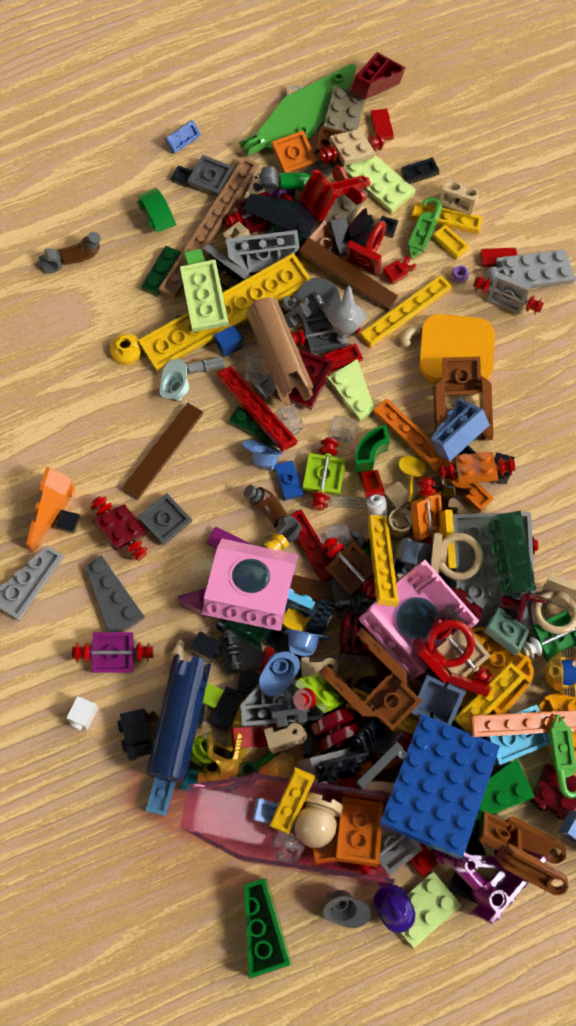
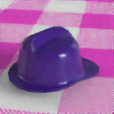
M392 884L379 889L375 895L374 904L383 924L388 930L395 933L409 930L415 922L416 913L406 892L402 887Z

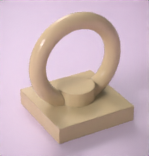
M434 533L431 549V567L437 574L440 570L450 579L466 580L479 571L483 563V551L475 538L465 533H454L442 540L443 534ZM454 541H464L474 549V564L465 572H454L446 566L447 546Z
M550 574L539 596L548 598L547 602L571 611L572 618L567 625H551L542 617L541 606L543 603L534 602L533 616L538 625L547 632L566 634L576 627V583Z

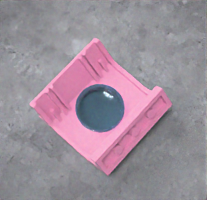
M221 539L216 550L207 584L202 615L281 631L298 554Z
M426 560L413 567L396 583L399 600L397 607L377 605L376 600L358 618L383 648L407 671V675L412 680L428 669L425 661L418 655L413 641L420 637L426 644L427 635L432 629L431 625L437 619L457 620L466 624L469 628L475 626L479 621ZM435 638L434 645H439L443 640Z

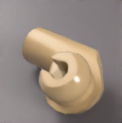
M419 326L405 329L399 337L402 347H407L411 344V337L421 334Z
M177 641L170 654L171 660H173L175 654L180 655L179 662L184 660L182 653L187 646L184 641Z

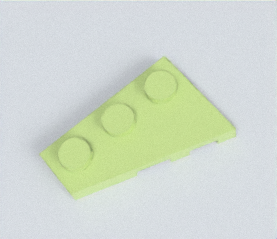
M358 360L353 361L328 377L327 381L359 422L373 414L374 405Z

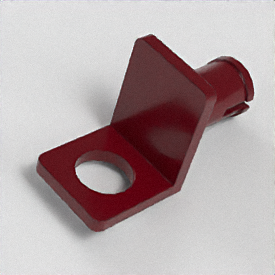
M529 593L523 594L520 600L503 596L500 608L517 611V621L520 622L524 617L527 600L545 604L548 598Z

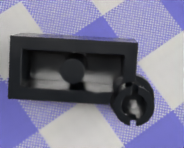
M144 708L121 713V720H118L117 723L119 732L124 733L125 740H121L123 752H127L129 762L138 760V757L150 755L152 741Z

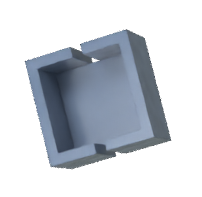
M427 670L416 694L422 701L411 713L420 717L421 714L430 717V712H432L433 719L451 726L466 690L452 685L448 681L444 683L435 673Z

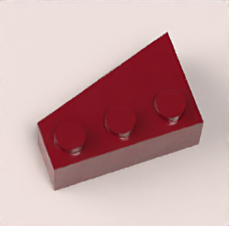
M376 52L355 76L350 92L366 100L400 84L406 67Z

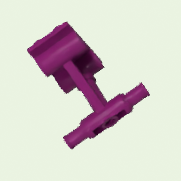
M431 850V854L440 864L454 869L472 888V896L480 904L476 906L472 914L490 924L500 919L503 910L508 905H511L519 891L529 884L528 881L504 869L494 856L467 854L465 852L462 860L439 850ZM524 850V852L543 862L546 861L543 855ZM478 867L498 868L499 870L488 881L486 878L483 879L473 868L477 870Z

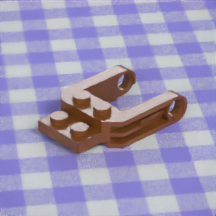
M480 356L442 358L443 377L433 387L434 430H437L441 422L446 421L445 395L474 396L479 394L480 408L484 410L489 422V426L481 433L482 441L493 440L492 384L481 375Z
M361 628L355 636L392 671V674L388 675L367 696L366 701H363L327 665L319 673L362 716H378L393 731L422 700L407 686V671Z
M486 811L483 812L480 817L479 841L487 847L494 848V858L504 869L553 895L559 896L567 892L568 879L566 875L557 871L549 864L522 851V848L543 855L546 861L559 864L566 859L564 843L516 817H508L507 820H501ZM557 848L561 850V853L559 855H552L549 851ZM555 879L561 880L563 884L559 887L553 886L551 882Z

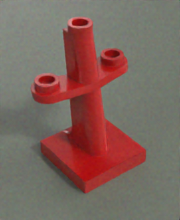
M336 166L332 171V176L336 182L329 183L319 170H313L299 198L318 222L324 221L337 197L345 195L354 204H362L366 199V194L360 189L369 187L371 184L370 179L364 175L348 179L345 168Z

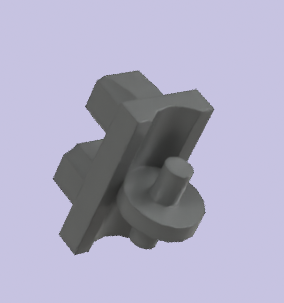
M286 296L282 299L280 308L282 311L286 310L283 312V315L290 329L299 322L295 316L296 313L302 320L309 317L312 313L307 306L310 302L307 297L297 304H294L297 302L294 297L291 299Z
M284 691L285 698L277 699L278 705L269 706L277 727L288 725L287 716L294 715L296 723L307 722V712H310L309 709L304 711L297 709L293 702V696H290L289 691Z

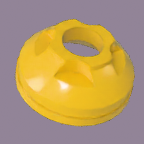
M130 333L117 335L110 344L112 359L122 365H130L137 362L143 353V349L138 342L139 338ZM122 341H129L131 343L128 348L120 346Z

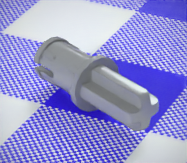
M222 357L207 360L203 358L200 361L187 363L189 374L203 371L208 372L210 369L223 367L224 360Z

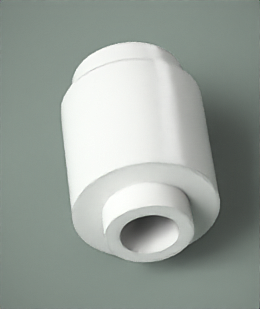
M376 494L367 499L369 514L388 516L387 503L384 496Z

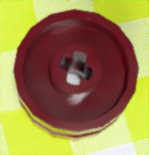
M350 708L340 709L326 715L310 726L313 737L322 738L318 742V747L323 755L352 743V737L359 731L360 728L357 724H350L354 719Z

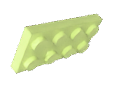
M376 155L373 159L344 166L346 175L349 178L364 175L370 179V186L363 188V190L369 192V195L391 214L416 192V189Z
M216 260L181 266L180 270L192 331L198 332L229 325Z

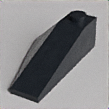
M251 193L242 209L271 226L285 231L297 230L298 236L304 239L303 243L308 239L317 221L302 202Z

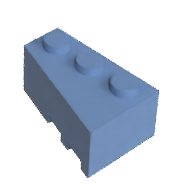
M457 398L455 401L456 406L454 409L449 410L447 413L448 418L446 421L441 422L431 437L437 454L448 461L456 457L489 426L482 408L460 398Z

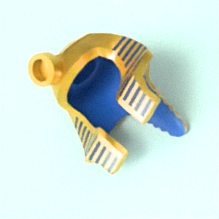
M575 646L553 656L546 664L544 675L548 684L555 690L576 698V684H574V681H576V667L572 664L573 661H576Z

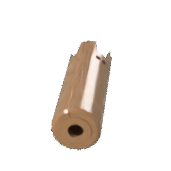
M269 297L256 300L247 308L246 315L283 405L291 406L288 394L295 387L304 401L310 399L313 396L311 389L314 387L278 301L275 298Z

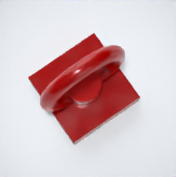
M380 221L375 225L365 246H361L351 240L347 244V262L377 277L381 272L382 256L376 252L386 231V223L384 221Z
M445 620L436 624L429 631L426 644L420 637H417L413 644L418 655L446 683L451 679L447 668L460 666L471 657L475 648V638L471 629L466 624L457 620ZM447 628L460 630L467 640L465 651L455 659H446L434 645V640L438 633Z

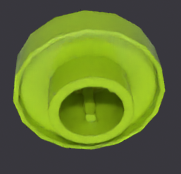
M197 736L194 740L191 760L203 767L211 764L213 760L208 757L207 739Z

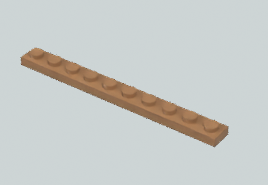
M245 157L242 158L159 287V293L175 300L184 286L180 270L181 266H186L183 256L184 252L201 249L202 253H205L204 248L212 242L223 225L224 218H227L226 214H230L254 176L255 171L258 170V163Z

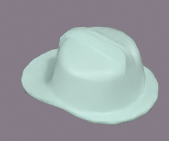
M173 359L163 369L160 395L164 399L181 401L182 397L189 390V383L186 379L187 365L183 360Z

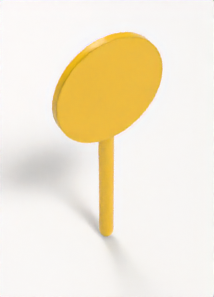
M405 456L400 459L398 466L405 475L410 476L408 501L411 503L413 497V477L424 475L426 465L417 457Z

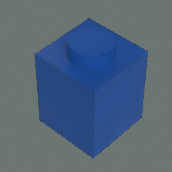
M234 325L214 335L215 344L223 357L243 348V334L240 330L237 331Z

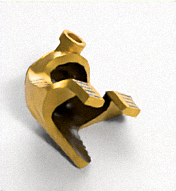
M208 731V757L214 762L203 767V771L198 770L197 783L205 781L211 782L214 785H225L233 781L239 771L242 734L237 733L234 748L230 751L217 741L212 740V731Z

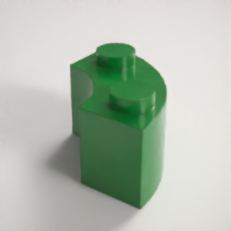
M157 188L137 195V205L140 211L143 210L147 216V223L151 230L153 229V231L159 233L176 226L173 214L162 193Z
M387 425L372 429L361 439L356 450L354 473L373 470L376 457L388 451L390 440Z

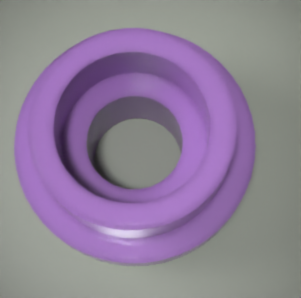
M458 265L452 270L451 277L454 281L463 283L469 278V271L465 266Z

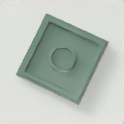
M497 607L483 632L516 656L521 651L529 630L500 607Z

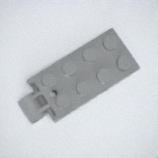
M566 249L500 257L496 259L498 268L491 267L485 271L486 279L490 277L491 284H493L498 272L529 284L531 288L570 284L576 280Z

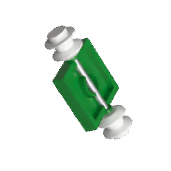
M564 610L545 619V621L554 626H564L570 622L571 616L568 610ZM536 623L531 627L537 639L531 637L530 643L525 641L521 651L524 656L527 655L531 660L534 659V654L541 656L543 652L546 662H548L556 654L576 646V627L566 634H553L547 632Z

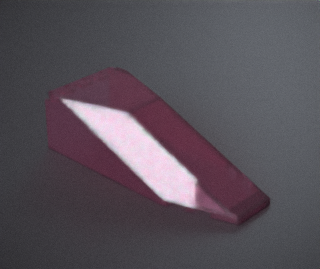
M252 773V775L229 777L230 779L212 780L188 785L181 829L241 861L378 888H390L394 884L395 879H390V876L380 862L377 871L371 869L369 875L361 874L354 863L339 861L315 865L312 848L303 845L294 831H290L287 834L269 826V824L252 820L256 799L260 798L279 804L290 778ZM313 782L308 792L322 795L321 800L329 803L333 799L341 804L342 797L384 803L383 813L391 793Z

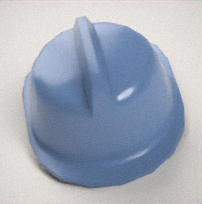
M246 440L242 443L244 448L251 451L253 463L261 469L268 471L274 469L278 457L283 454L281 450L275 449L261 441Z
M298 630L284 631L285 635L288 636L289 652L303 657L313 654L319 641L331 639L328 636L309 634Z
M283 651L276 652L268 658L267 664L259 678V686L266 695L278 696L286 691L300 669L298 657L293 653Z

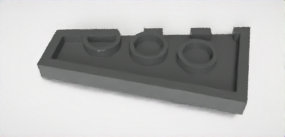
M102 555L85 565L109 632H125L145 619L143 613Z

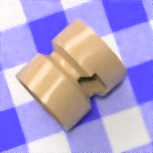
M396 508L390 513L388 526L391 538L401 540L409 536L413 526L412 513L409 510Z

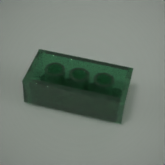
M521 510L497 514L490 519L488 530L493 535L492 550L497 555L498 561L495 562L497 573H500L502 580L499 581L500 590L502 593L504 592V596L536 590Z

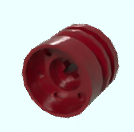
M347 611L341 623L339 635L340 653H345L346 644L351 645L350 653H354L356 646L360 647V653H372L355 634L363 628L377 642L376 638L360 623L358 619L360 617L359 613H356L354 622L350 621L352 612Z

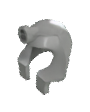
M350 286L346 287L341 302L333 305L329 304V306L322 309L337 333V341L341 344L346 343L349 335L361 327L368 317L367 313L355 304Z

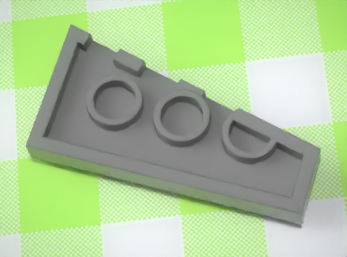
M46 546L28 561V564L23 569H19L7 583H3L0 586V610L20 621L63 560V554Z

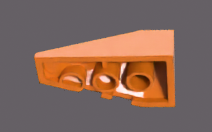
M46 467L39 491H42L41 501L36 502L35 516L37 517L31 522L26 542L29 551L32 552L55 523L60 511L66 508L70 497L73 498L75 494L72 480L50 467Z

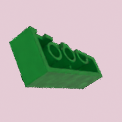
M517 758L489 778L475 822L480 821L484 811L496 815L526 803L535 797Z
M263 878L245 884L249 979L291 966L293 963L268 879Z

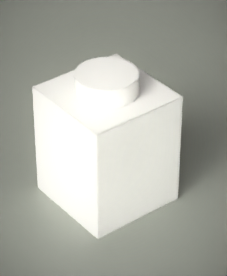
M77 696L67 716V720L71 723L70 726L79 731L82 728L88 730L98 707L95 703Z

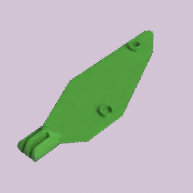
M349 64L284 97L259 131L239 142L246 155L249 157L265 148L273 149L271 145L273 141L300 131H304L307 139L312 137L325 121L334 86L348 90L356 71V65Z

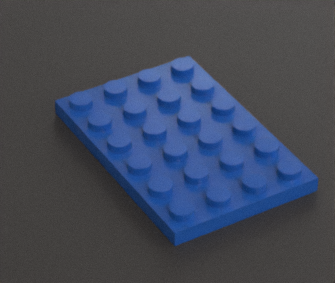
M421 714L407 750V756L402 763L379 825L462 860L500 746L480 737H472V734Z

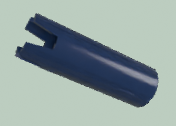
M179 654L173 656L146 771L147 775L152 778L174 783H183L186 780L211 664H205V659L195 656L192 657L191 662L184 660L179 662Z

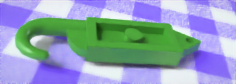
M435 197L426 198L422 203V206H425L426 203L433 202L435 209L433 213L425 212L419 216L407 248L410 250L411 260L425 252L437 224L442 204Z
M556 714L551 728L548 729L554 770H556L560 793L564 797L573 799L576 797V791H568L565 778L572 776L576 771L571 726H567L561 716Z

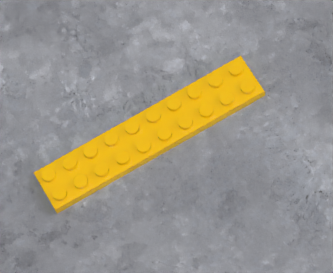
M292 253L222 293L229 325L193 332L189 312L139 339L138 342L158 372L171 360L181 359L213 341L215 334L232 325L236 328L248 321L246 310L256 300L269 297L275 298L280 303L284 297L296 294L300 286L311 278L295 254Z

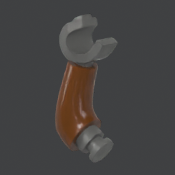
M90 232L79 243L58 249V253L55 249H45V254L39 256L40 267L47 274L59 271L62 265L80 263L93 258L100 249V235L96 232Z
M248 485L245 488L244 497L248 498L250 504L258 508L269 519L279 535L282 534L289 543L299 536V532L302 529L301 524L294 517L287 515L282 504L271 491L263 487L255 488L253 485Z

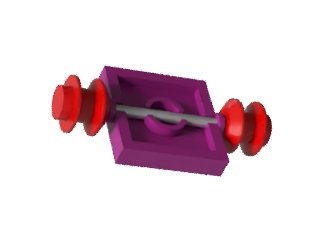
M93 632V649H90L88 643H85L84 647H80L78 643H76V647H72V659H76V663H78L79 659H84L85 663H87L90 656L92 657V673H133L135 654L138 662L142 658H146L149 662L150 658H153L154 648L150 646L149 642L146 646H142L139 642L135 650L134 632Z

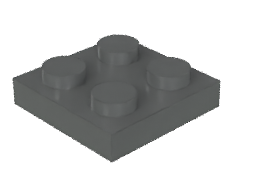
M202 155L187 181L188 185L218 197L231 177L234 167Z
M168 493L138 516V520L163 546L192 523L189 515Z

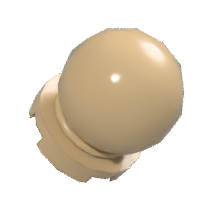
M314 793L307 794L303 803L305 808L299 812L295 820L294 831L303 845L311 848H320L328 844L334 837L336 832L334 817L341 816L343 806L333 799L331 803L321 800L322 795Z

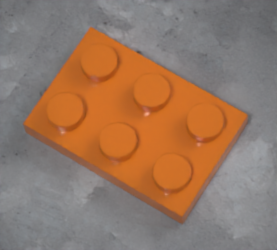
M342 797L341 805L343 809L339 817L335 861L378 867L382 826L379 824L383 816L384 803Z

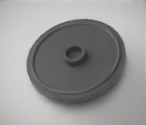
M313 278L304 282L296 294V304L306 297L310 301L307 306L312 313L306 319L325 316V313L322 311L324 307L341 301L337 287L324 278Z

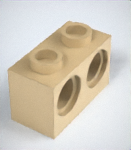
M447 179L439 200L442 206L471 215L480 190Z

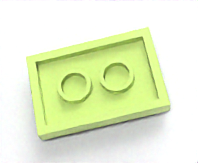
M434 872L407 894L414 907L416 917L413 926L409 930L402 932L401 935L414 949L462 906Z

